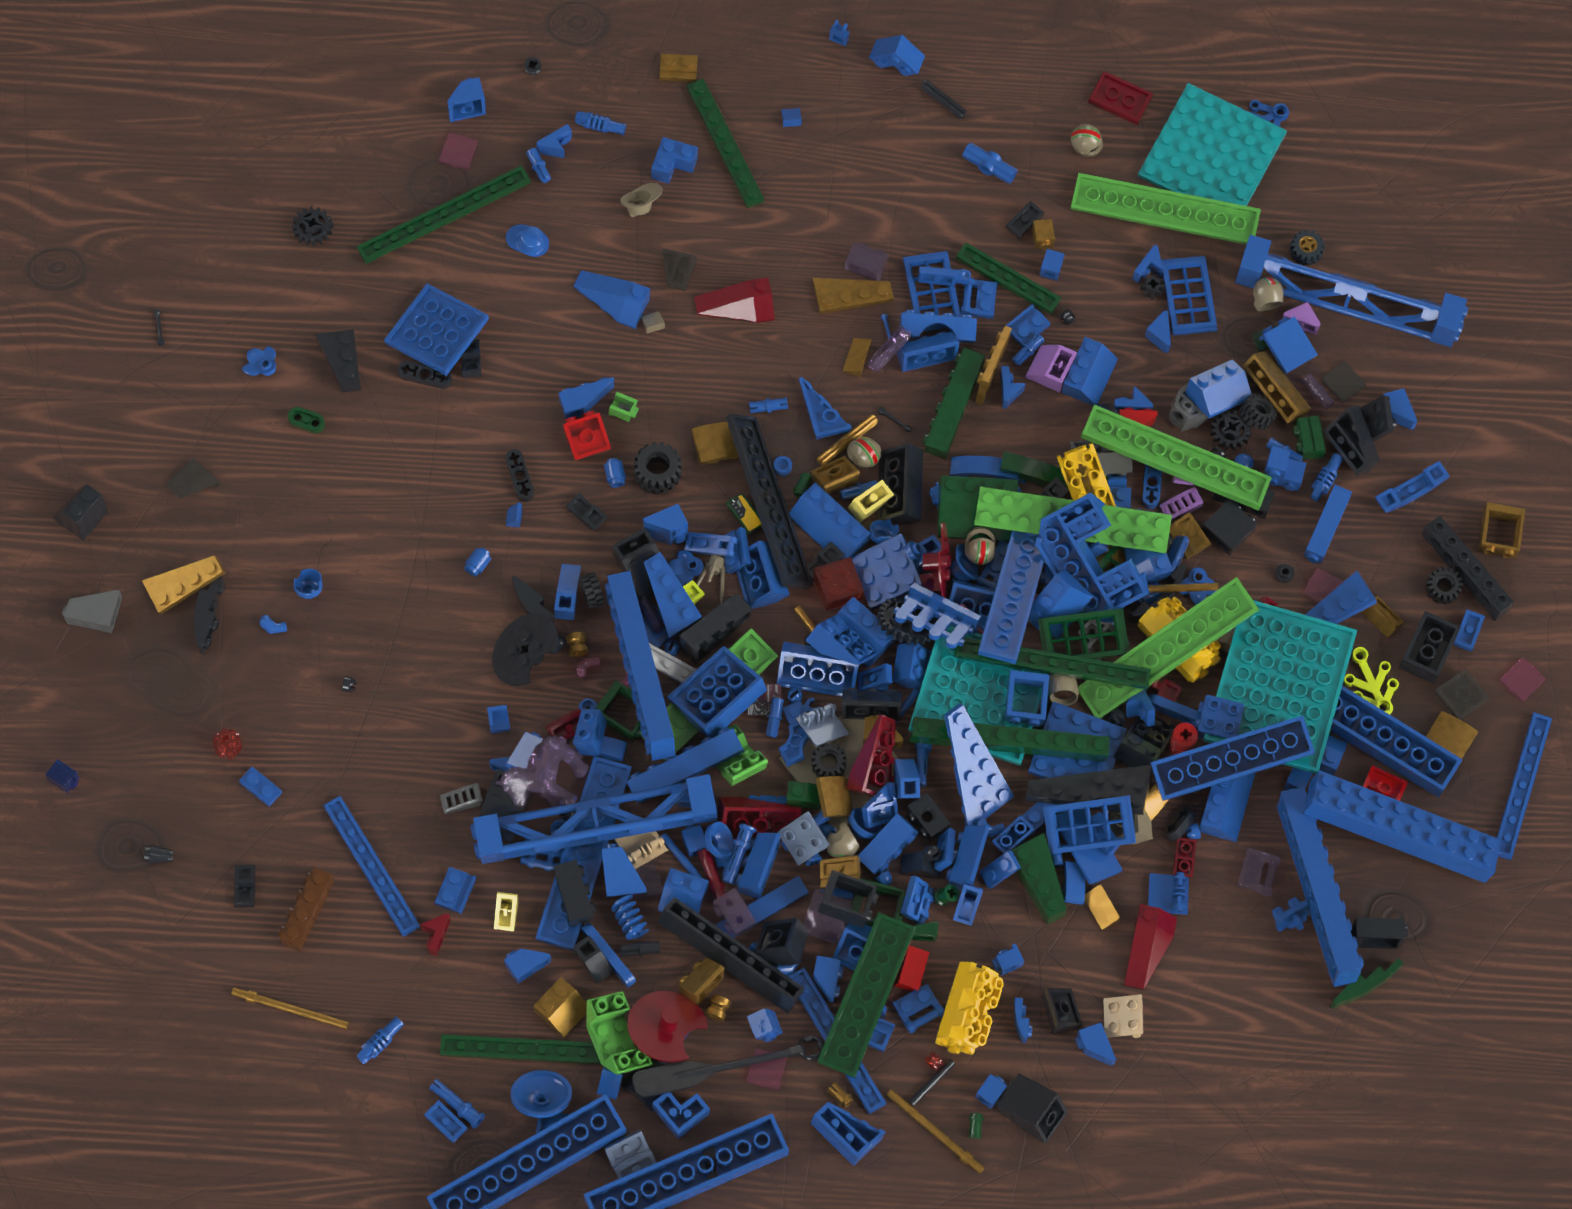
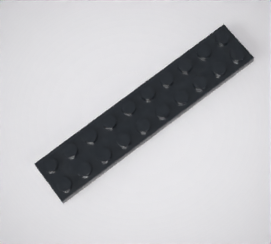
M729 414L726 416L728 428L731 432L739 461L742 464L751 496L774 559V564L780 576V581L785 588L809 590L814 585L808 573L807 564L757 418Z

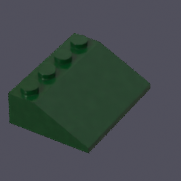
M941 476L938 481L937 537L941 538L942 522L946 524L948 538L966 539L972 529L985 527L974 525L980 486L1018 492V480ZM985 527L992 532L995 541L1010 540L1012 530ZM977 533L970 538H986L991 540L985 533Z

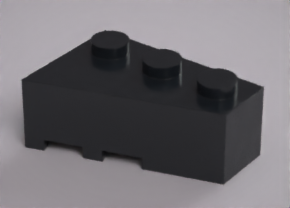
M354 330L316 334L317 343L341 391L361 390Z
M1359 405L1347 407L1323 431L1356 475L1368 473L1380 462Z

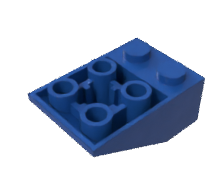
M837 615L819 623L806 639L820 654L858 666L877 656L872 646L865 643L859 637V634L851 630L845 624V621Z

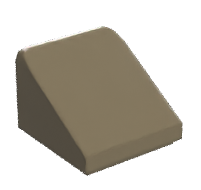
M659 311L641 316L647 334L665 328V322Z

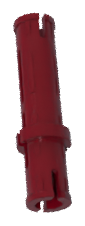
M703 849L697 854L709 880V890L714 895L717 908L726 907L730 903L724 890L725 885L720 880L711 853Z

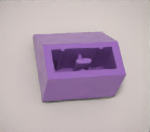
M1041 345L1025 378L1060 393L1077 352L1062 345Z

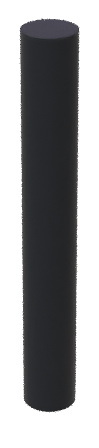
M949 1059L908 1101L909 1104L914 1107L954 1067L955 1062Z

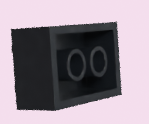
M1425 611L1398 668L1434 684L1461 627Z

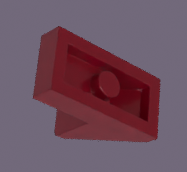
M448 913L421 924L422 931L434 934L429 936L426 945L429 954L434 956L438 955L451 922V916Z

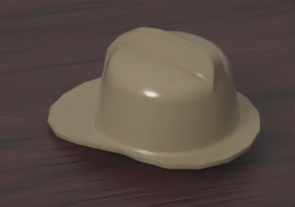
M648 183L623 195L620 202L623 206L627 207L631 217L644 215L651 210L652 202L660 197L663 188L657 183Z

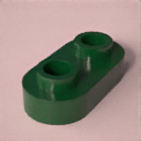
M294 407L288 412L289 423L296 428L314 434L322 432L325 428L323 416L301 407ZM296 417H301L300 420H295ZM314 423L319 424L317 427L312 426Z

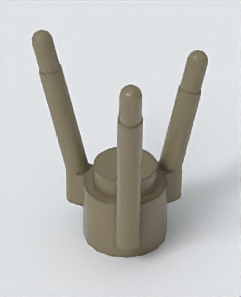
M712 555L709 562H706L696 584L698 586L701 584L707 571L709 572L708 582H711L713 575H719L720 573V604H722L724 601L725 561L720 556Z

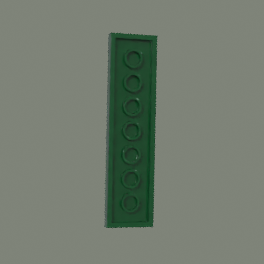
M878 912L817 1063L853 1078L856 1077L916 927Z

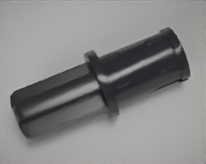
M638 941L636 944L621 945L619 951L621 957L636 955L642 957V955L660 954L659 941L644 943Z

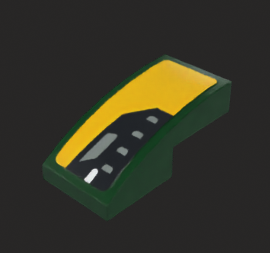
M742 493L725 503L733 517L739 521L742 528H745L747 535L762 526L759 515Z

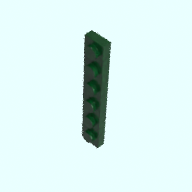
M966 242L956 255L957 261L993 282H997L1000 286L1050 315L1061 301L1060 296Z

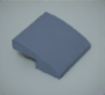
M640 1129L603 1147L618 1179L657 1163Z

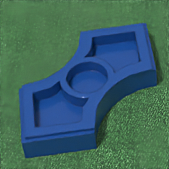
M798 722L788 726L790 731L789 738L778 749L787 767L805 760L803 750L805 744L810 740Z

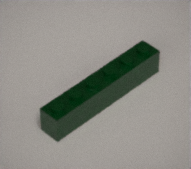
M963 348L962 353L957 354L954 363L957 366L955 370L951 369L948 380L951 381L949 386L945 385L942 392L944 399L942 402H938L935 410L938 414L936 418L932 417L929 425L931 429L930 434L926 433L922 443L925 445L924 452L946 460L985 359L984 354L967 348Z

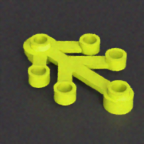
M1363 647L1355 648L1352 653V660L1359 664L1367 682L1355 678L1353 674H1347L1344 677V685L1347 687L1355 686L1372 693L1374 699L1363 696V693L1360 691L1354 692L1378 708L1384 706L1386 708L1385 712L1390 715L1393 711V705L1390 700L1394 691L1399 686L1398 680L1395 678L1388 680L1386 684L1387 691L1384 697L1380 692L1385 676L1391 669L1390 663L1387 661L1380 663L1378 667L1379 673L1375 680L1366 662L1368 651ZM1356 655H1361L1362 659H1357ZM1381 666H1387L1388 670H1383ZM1346 678H1351L1353 682L1348 683ZM1389 683H1395L1396 687H1391Z

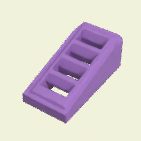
M1193 487L1160 504L1159 507L1163 513L1171 514L1168 509L1171 506L1174 511L1172 521L1202 508L1203 500L1196 487ZM1182 500L1186 501L1188 505L1187 507L1184 505ZM1176 503H1178L1179 507L1181 508L1180 511L1176 507Z

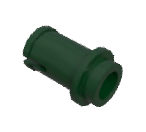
M801 473L797 486L793 488V494L796 497L800 498L807 491L812 480L810 474Z
M971 1113L970 1117H968L970 1120L968 1138L981 1139L982 1121H984L983 1114Z

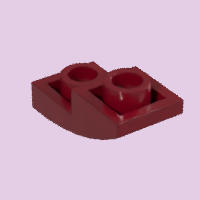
M1187 838L1176 840L1173 875L1176 876L1177 872H1183L1184 876L1193 878L1197 840Z

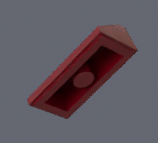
M577 708L545 726L555 745L575 736L581 709Z

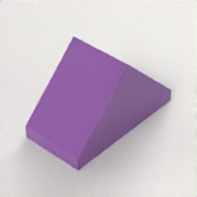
M1308 302L1284 313L1283 318L1288 317L1290 319L1295 316L1303 331L1317 335L1321 323Z

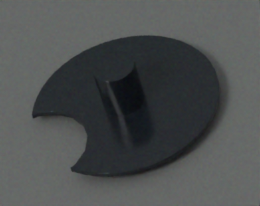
M532 613L517 618L503 630L495 644L492 657L493 669L502 682L511 686H522L531 683L530 671L532 665H539L546 653L556 654L558 633L554 623L544 615Z

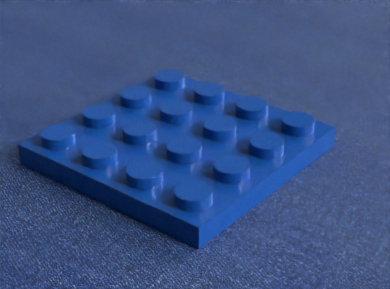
M426 284L386 336L384 342L390 347L447 376L489 320V317L480 310Z
M1053 701L1043 730L1110 737L1109 756L1105 762L1033 755L1027 773L1044 779L1112 770L1116 761L1113 757L1124 738L1126 728L1116 726L1113 723Z

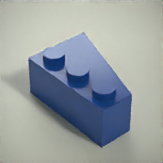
M896 814L858 855L860 861L874 874H882L889 867L888 864L893 859H896L902 853V850L920 833L906 818Z
M829 1102L814 1114L810 1123L853 1166L882 1140L886 1132L872 1127L864 1120L861 1121L851 1116V1113Z

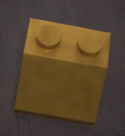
M707 957L703 961L699 960L692 968L694 971L689 976L686 974L679 981V992L687 996L696 1005H699L724 979V967Z
M560 977L534 1005V1012L559 1035L565 1038L587 1014V1003L576 989Z

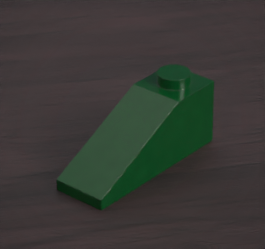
M788 781L786 805L798 806L803 809L822 810L817 785L807 782Z

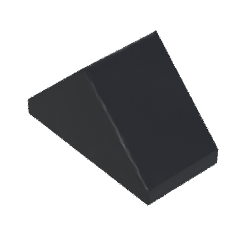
M924 851L903 854L901 875L940 879L941 872L934 869L935 861L929 862L925 859Z

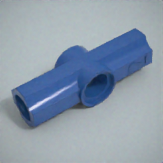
M973 143L968 144L962 154L963 158L977 165L982 173L988 176L994 175L1007 184L1012 183L1018 172L1016 168L1002 161L997 153L993 151L987 152Z

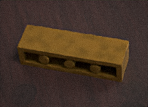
M1267 351L1253 354L1243 365L1287 423L1295 422L1298 418H1302L1311 409Z

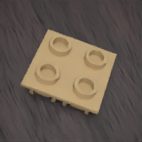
M656 831L614 839L618 846L623 848L635 869L668 851L664 845L663 838L659 837Z
M1142 994L1104 998V1031L1107 1038L1132 1035L1133 1038L1141 1037L1140 1034H1143Z

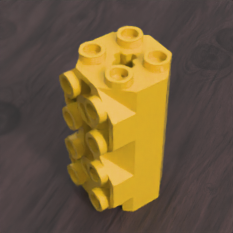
M1089 443V448L1083 445L1064 452L1065 457L1057 456L1072 500H1077L1091 492L1104 502L1105 505L1116 506L1093 443Z
M1167 597L1157 602L1159 606L1155 608L1152 606L1139 619L1137 626L1148 638L1187 612L1178 598L1173 597L1170 599ZM1215 640L1180 664L1176 669L1188 682L1194 683L1199 678L1203 679L1209 673L1208 669L1211 666H1215L1221 660L1219 657L1220 643Z
M973 962L959 963L935 1041L940 1046L948 1047V1051L954 1054L964 1052L973 1055L975 1048L986 1044L992 1024V1018L987 1014V1010L997 1007L1004 985L998 973L983 965L982 969L976 967L977 963Z

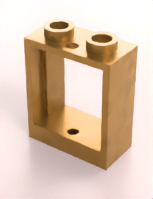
M1487 502L1483 510L1478 551L1487 555L1497 554L1502 555L1504 558H1516L1521 546L1525 509ZM1489 518L1516 522L1513 547L1486 542Z

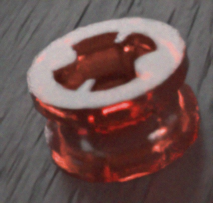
M932 1051L929 1057L924 1058L927 1065L935 1072L938 1071L939 1066L942 1067L944 1065L940 1057Z

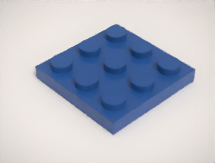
M902 533L850 558L871 610L881 607L882 602L886 603V599L892 601V597L898 599L900 596L908 594L913 583L924 586L914 560L909 559L905 553L904 547L907 546V542Z

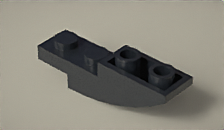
M222 576L211 582L208 591L200 589L194 613V631L201 654H204L206 649L210 648L212 643L211 635L213 631L216 632L219 625L216 613L214 612H216L218 607V597L225 590Z

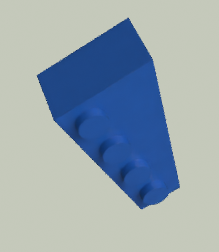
M661 552L646 560L644 564L669 639L671 640L700 621L702 616Z

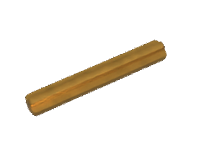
M871 414L820 454L817 457V462L821 466L827 464L845 450L852 441L860 438L878 423L875 415Z

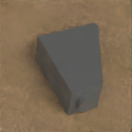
M119 590L71 598L68 604L64 605L62 616H64L67 624L112 633L122 601V595Z

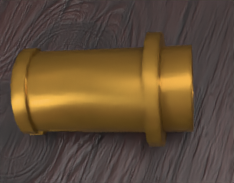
M837 1082L833 1083L832 1086L837 1092L831 1087L828 1088L827 1092L839 1102L840 1107H848L853 1101L851 1094H847Z

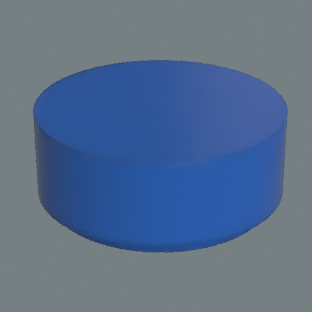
M786 456L777 457L773 462L775 473L780 476L788 475L792 470L790 458Z

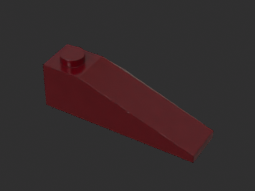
M768 277L748 280L694 297L697 315L726 317L736 321L741 319L748 320L751 323L775 320L772 292Z
M884 715L878 716L850 771L846 789L873 797L886 783L894 782L892 764H895V757H892V746L895 745L896 720Z
M720 796L717 822L724 823L730 829L734 839H737L740 824L755 828L756 832L752 835V837H755L757 833L773 831L777 833L800 817L801 807L743 797Z
M1140 904L1124 986L1144 990L1174 937L1177 917L1161 908Z

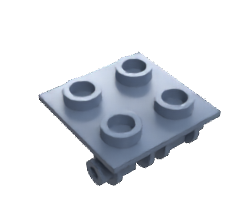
M828 703L823 708H815L811 712H804L801 716L795 718L815 746L849 734L834 714L837 711L835 704Z
M809 811L778 831L798 866L830 845Z

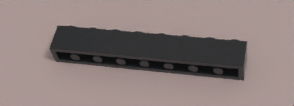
M673 897L663 909L658 920L659 924L712 961L722 965L726 971L781 1010L789 1014L798 1003L805 988L683 902Z

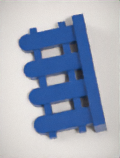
M916 583L910 586L909 595L904 597L905 603L900 608L896 607L894 609L896 622L904 623L909 620L912 622V629L914 631L920 632L925 628L929 630L930 639L938 640L940 637L946 639V646L951 649L956 648L958 645L962 646L964 644L963 638L967 634H975L979 630L981 620L980 615ZM917 608L922 610L918 616L912 614ZM933 617H936L938 620L934 625L929 623ZM950 625L956 627L951 633L946 631Z

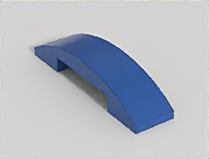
M956 456L951 459L950 476L969 477V475L1018 480V483L1026 484V480L1018 479V475L1000 472L1002 458Z
M1438 461L1424 469L1421 474L1394 489L1390 488L1375 496V499L1383 511L1388 513L1428 493L1447 480L1450 475L1441 462Z

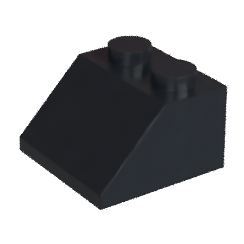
M798 918L766 922L762 928L754 953L762 959L780 966L799 964L809 932Z

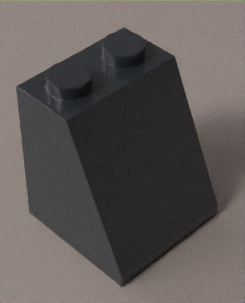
M86 484L75 492L53 519L84 541L106 516L108 510L102 494Z
M1018 1073L1016 1078L1012 1079L1009 1088L1004 1095L1000 1096L996 1105L1003 1116L1045 1144L1068 1112L1058 1093Z

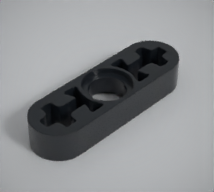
M404 361L398 366V375L402 380L440 389H446L452 384L450 372L446 376L427 365ZM409 368L410 371H408L407 374H404L403 370ZM423 371L430 373V377L427 379H422L419 375ZM443 376H446V380H444V382H440V379H442Z
M512 449L506 454V464L517 498L521 502H529L534 497L530 476L522 453L517 449ZM512 456L517 458V467H515L514 461L511 460ZM517 472H523L525 477L522 480H517L514 475ZM525 484V489L528 492L527 496L522 494L521 485Z

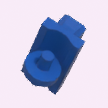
M1297 897L1289 900V909L1287 911H1284L1279 906L1272 910L1276 929L1279 932L1287 927L1290 930L1294 927L1299 931L1304 929L1303 922L1307 920L1306 917L1309 915L1308 903L1305 900L1301 902Z

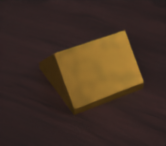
M845 456L811 470L815 482L829 495L857 483L860 474L859 470Z

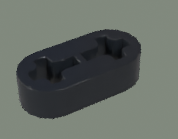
M1189 807L1179 809L1164 827L1163 832L1170 841L1178 840L1194 822L1195 814Z

